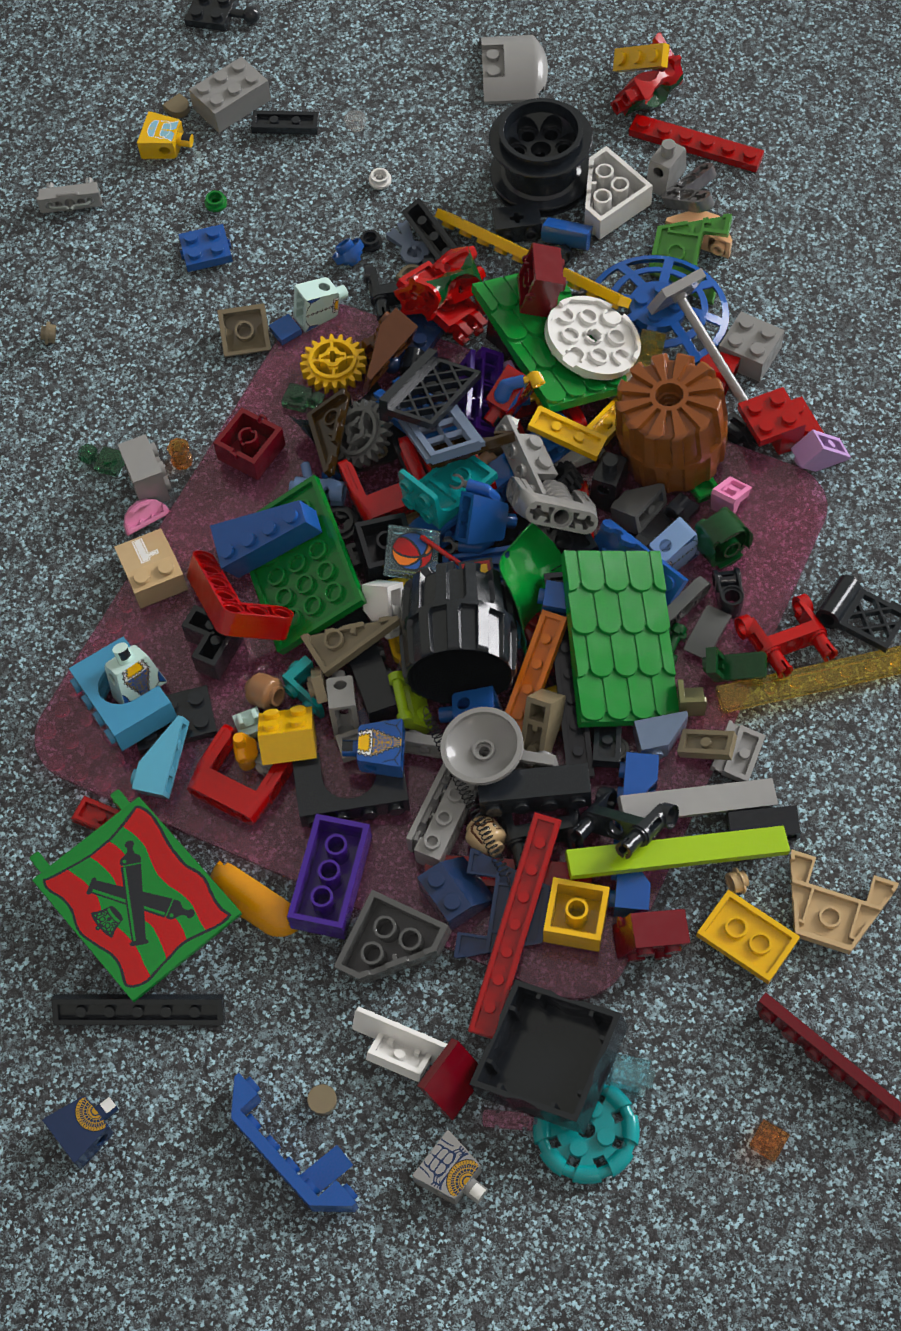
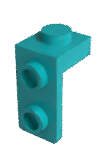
M305 655L300 660L294 661L289 666L288 671L282 675L285 685L283 688L289 697L299 699L303 706H312L313 715L315 714L322 719L325 716L322 704H318L317 700L314 697L311 698L310 694L302 687L307 681V677L311 676V668H314L313 662Z

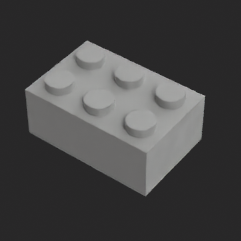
M242 56L189 89L193 109L218 133L271 100L268 80Z

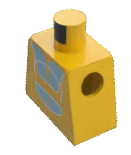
M148 111L137 146L141 159H175L181 147L192 148L194 137L193 134L184 133L182 122L179 119Z

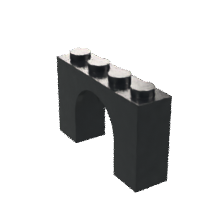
M317 753V758L292 761L299 818L302 827L312 828L316 814L346 820L359 818L371 820L378 815L389 814L397 816L405 811H410L404 771L403 778L376 774L374 784L366 793L355 798H341L329 792L324 785L319 753Z

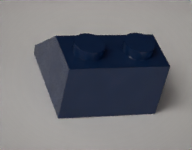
M463 856L441 861L417 877L419 889L443 923L449 925L451 930H454L490 906L493 899V894L480 876L467 874L468 861Z

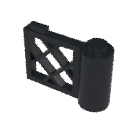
M851 575L839 576L815 614L825 628H839L886 653L901 628V605L893 600L889 603L862 589L858 580ZM864 599L872 603L874 609L864 611L860 603L861 600ZM891 613L899 617V620L887 623L884 614ZM877 615L881 624L870 626L867 617ZM860 618L864 627L856 628L849 624L848 621ZM884 630L887 637L886 642L875 638L873 632Z

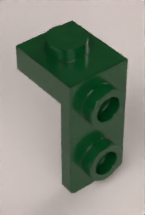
M717 647L706 648V657L702 659L703 671L714 682L763 679L767 677V654L764 651L724 655Z

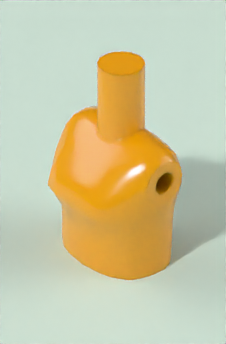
M243 732L235 733L233 736V749L236 761L240 769L244 771L251 770L256 766L255 759L258 757L257 742L254 738Z

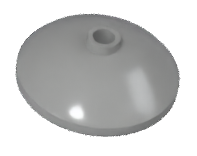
M477 707L459 714L449 723L441 739L440 751L444 765L456 779L471 785H488L502 780L516 768L523 754L524 741L519 725L509 714L493 707ZM489 751L487 756H481L482 752Z

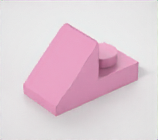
M731 476L713 488L711 492V509L718 512L722 507H728L736 514L740 502L749 496L752 487Z

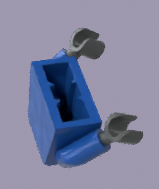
M453 474L452 476L461 479V485L458 487L450 485V487L453 489H460L462 487L466 488V491H461L455 540L447 536L441 541L450 542L452 548L442 549L450 554L454 550H458L459 553H481L493 546L495 541L503 540L506 528L514 529L516 527L517 515L515 513H508V503L501 502L500 494L489 484L472 479L466 481L461 475Z

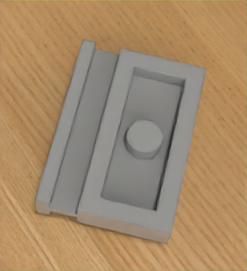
M729 720L724 731H735L737 735L732 760L713 759L709 770L718 771L721 775L737 782L749 781L766 735L743 725L738 726Z

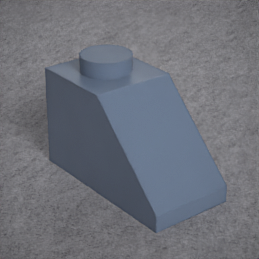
M687 711L634 721L633 736L638 753L659 755V760L666 757L681 736L682 730L686 729Z

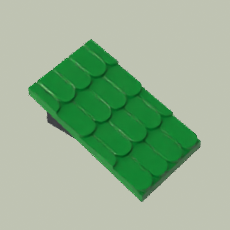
M518 273L504 276V278L499 277L472 284V293L488 317L486 339L516 363L521 372L526 376L532 371H538L542 374L545 384L533 389L544 408L558 412L617 395V386L620 380L627 381L626 375L612 380L585 379L560 363L552 355L545 339L544 328L547 317L520 313ZM567 284L564 292H560L557 305L563 299L573 297L571 295L572 291ZM587 335V336H589L591 339L595 340L594 343H596L597 340L594 339V338L592 337V335Z
M564 550L561 555L578 727L634 726V721L678 713L679 706L675 683L676 671L669 633L670 621L665 596L666 584L661 552Z

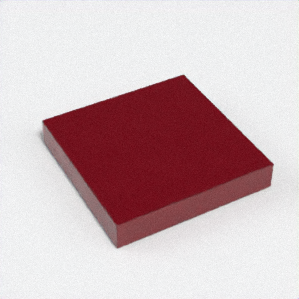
M452 1038L417 1086L445 1117L453 1121L474 1092L469 1084L478 1063L459 1041Z

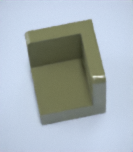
M679 679L676 687L679 712L687 711L688 717L705 716L707 697H704L703 687L684 688L683 679Z

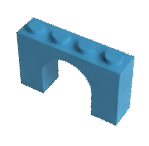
M123 636L69 668L73 676L69 681L77 694L80 692L84 694L81 696V699L88 710L92 708L95 710L92 715L99 727L106 726L107 729L104 730L106 737L111 744L117 743L122 751L174 721L177 717L172 703L159 685L128 703L113 704L106 701L110 686L104 666L106 662L115 657L112 649L116 644L124 642L128 647H131Z

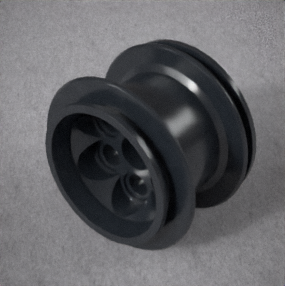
M550 98L525 100L504 110L495 119L489 132V146L494 156L490 166V179L498 199L505 206L537 202L540 217L559 215L575 207L587 192L588 155L593 145V131L588 119L575 107Z

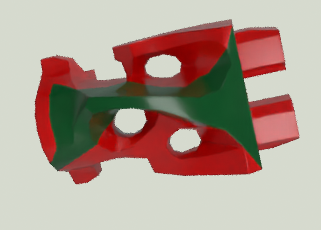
M661 32L654 36L652 44H667ZM669 47L667 68L652 69V71L643 72L635 76L615 96V100L610 103L615 114L618 115L623 112L625 116H628L636 110H652L663 104L667 100L669 93L683 82V71L680 64L682 58L680 54L675 56Z
M475 246L450 249L432 265V269L438 275L431 279L423 278L420 275L412 276L409 278V284L393 291L401 302L402 308L400 311L404 315L422 313L427 321H431L436 316L437 309L444 305L446 301L451 305L473 296L472 284L483 282V279L486 277L484 268L481 266L476 267L474 259L477 257ZM412 292H416L418 296L414 297Z

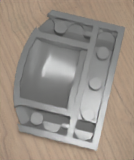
M534 35L481 37L484 105L519 103L539 98L538 94L541 90H545L547 84L548 62L545 51Z

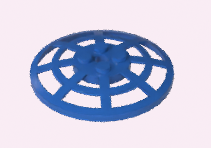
M638 256L616 263L595 280V282L601 284L608 276L619 271L624 276L614 284L611 290L618 292L629 280L637 287L631 295L622 294L632 299L627 316L639 328L646 331L645 338L640 337L643 349L641 358L637 359L635 364L641 362L644 367L652 364L650 358L653 348L664 349L683 345L687 354L695 357L696 366L700 359L708 354L705 348L698 352L691 339L697 335L692 328L686 333L681 326L685 315L678 303H673L651 315L647 308L660 290L670 285L668 283L670 275L680 279L687 276L682 272L672 269L673 265L691 272L700 269L696 265L670 256ZM640 263H663V267H646L634 271L628 267ZM704 271L706 274L704 281L691 293H697L701 309L692 308L703 326L706 321L719 326V330L712 340L718 349L728 329V302L717 282ZM661 273L659 281L645 282L639 275ZM714 289L721 301L722 318L708 312V301L703 290ZM672 330L677 338L668 340H655L656 333H665Z

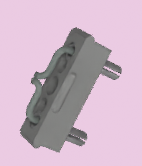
M89 177V180L86 178L83 184L54 187L52 182L49 185L48 182L46 188L39 189V194L36 198L40 213L72 212L73 210L103 205L98 183L93 182L91 177Z

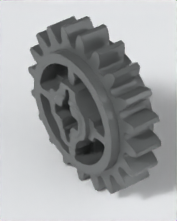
M362 399L361 403L354 401L353 408L348 406L338 455L339 461L347 459L353 464V467L361 469L363 465L370 467L371 460L378 462L377 455L379 453L385 455L383 447L391 444L387 441V437L393 435L392 432L388 431V428L393 426V423L391 421L387 423L379 420V403L373 400L367 401Z

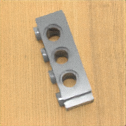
M444 762L406 837L408 851L414 852L416 862L424 866L425 863L434 866L441 861H445L446 856L450 855L465 824L469 812L459 792L464 794L466 791L471 790V793L463 795L464 799L469 795H474L472 798L465 800V803L477 799L478 785L466 783L463 786H455L453 777H451V773L448 772ZM469 786L468 789L463 790V791H461V792L459 791V790H461L463 787ZM475 802L468 804L467 807L472 806Z

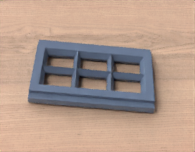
M446 402L436 404L434 406L446 404ZM457 404L447 414L449 418L441 420L433 430L421 426L418 427L415 424L398 419V423L426 464H437L479 451L481 447L486 446L483 438ZM433 414L421 417L431 420ZM454 425L458 429L448 433H444L442 430ZM434 431H438V433L440 434L429 439H426V437L424 436L425 434ZM462 437L466 439V442L456 445L451 443L452 440ZM446 443L448 447L437 451L433 449V446Z

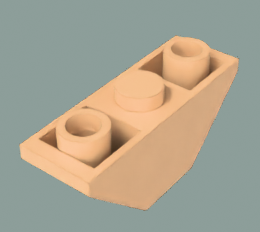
M687 211L667 217L665 225L683 221L693 222L703 220L706 217L710 219L720 216L707 211L701 213ZM730 234L728 238L713 235L703 236L702 250L729 259L732 247Z

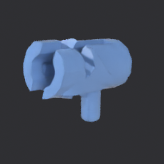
M309 462L301 463L303 477L296 476L294 481L291 480L288 491L313 475ZM331 478L320 479L327 500H330L331 507L344 506L347 492L344 481Z

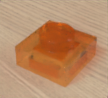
M763 1119L748 1147L775 1163L790 1134Z

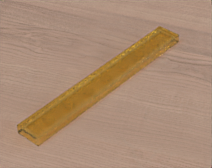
M901 645L888 648L886 653L878 650L793 669L789 676H784L782 679L776 673H773L763 679L741 680L716 686L715 691L723 713L894 676L901 674Z

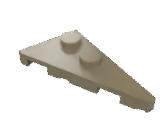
M397 615L392 617L385 616L380 617L379 621L365 624L362 621L343 625L338 629H325V633L311 636L306 633L300 637L322 672L329 677L397 628L400 624V618Z

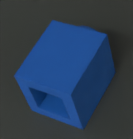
M546 580L545 589L539 588L537 604H542L541 612L543 609L567 617L563 582Z

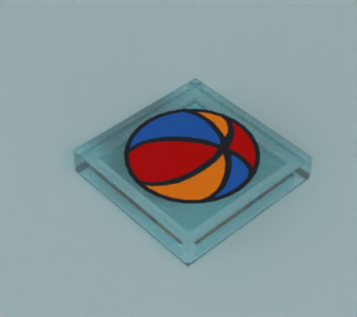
M388 525L383 576L413 579V575L426 567H430L436 572L439 552L423 542L420 536L424 535L439 546L441 531Z

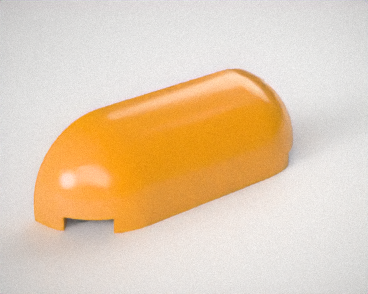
M220 860L217 862L210 877L241 911L242 915L240 917L264 933L274 937H285L298 931L290 928L287 919L291 903L228 862L223 865Z

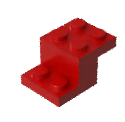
M784 387L738 403L737 410L759 447L772 443L778 455L792 451L791 448L812 429L824 433L803 397L791 400Z

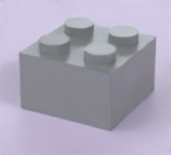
M741 311L719 344L718 351L740 357L738 373L760 382L782 347L785 330Z
M145 434L117 444L138 500L148 498L156 499L162 503L171 500L168 490L172 489L167 477L165 466L159 458L155 443H149Z

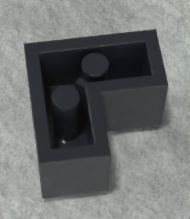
M194 605L181 625L186 640L198 645L191 656L196 671L220 680L243 642L244 637L226 636L217 632L205 609Z

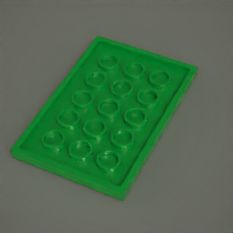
M315 475L310 476L259 510L263 511L300 500L316 510L322 533L249 572L260 604L283 606L294 613L287 638L285 640H273L277 652L282 655L302 644L303 640L300 636L308 633L310 636L318 634L367 603L320 479Z

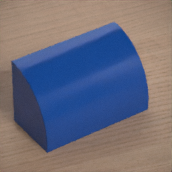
M548 217L542 225L541 241L556 245L566 244L571 248L588 251L593 226Z

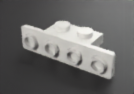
M357 1007L355 1010L352 1029L375 1039L367 1052L366 1060L419 1082L430 1062L434 1063L447 1045V1043L382 1017L372 1011Z

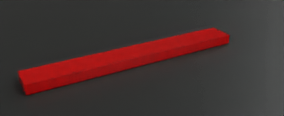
M534 812L469 1024L468 1032L492 1039L496 1032L499 1016L513 985L562 822L560 819Z

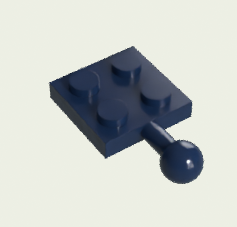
M422 313L406 315L418 326L413 342L408 347H417L424 352L428 348L433 349L445 331L433 320L427 321ZM405 351L398 358H391L389 360L390 364L388 365L387 373L395 374L399 372Z

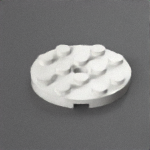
M573 296L560 301L551 310L546 320L544 334L552 355L569 370L585 379L612 380L627 374L636 363L641 351L640 336L633 322L626 314L622 316L613 310V305L609 302L590 296ZM587 335H592V337L597 340L596 343H594L595 340L591 339Z

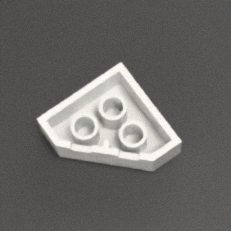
M607 146L589 157L585 224L593 226L592 234L599 240L652 203L653 185Z

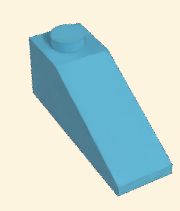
M178 715L138 762L137 769L133 770L130 780L133 790L145 795L170 799L189 726V721L186 718Z

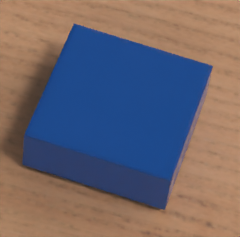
M289 314L269 325L270 332L282 346L302 334L301 328Z

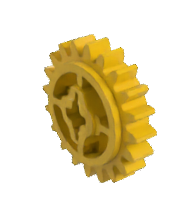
M330 334L329 339L326 340L323 336H320L321 342L311 341L313 348L305 347L306 354H301L302 362H300L303 379H307L308 386L314 385L315 391H319L323 387L325 394L330 389H333L335 394L340 388L347 390L348 385L355 388V380H363L362 374H366L367 358L364 348L360 349L359 342L353 343L352 337L343 340V334H340L337 339H334L333 334Z

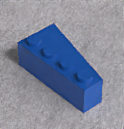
M300 500L210 525L221 569L237 578L322 533L316 510Z

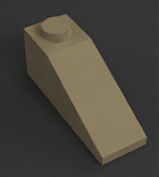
M542 688L527 696L522 726L524 749L526 751H547L551 753L563 719L565 695Z

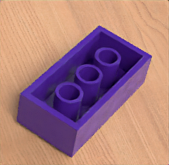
M321 814L315 815L287 914L291 929L346 939L372 841L370 824Z

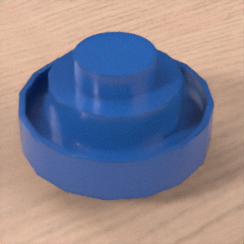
M347 238L335 247L336 252L333 254L332 259L337 265L343 264L346 266L349 264L350 267L354 266L361 260L360 256L364 248L363 242L360 238L353 240Z

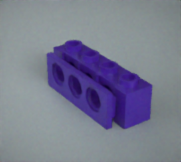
M483 346L477 353L476 350L471 349L460 363V365L481 371V378L457 403L458 407L482 438L494 436L496 427L486 423L483 418L489 411L486 398L503 372L504 353ZM461 376V377H458V378H459V380H460V379H466V378H470V377H468V376Z

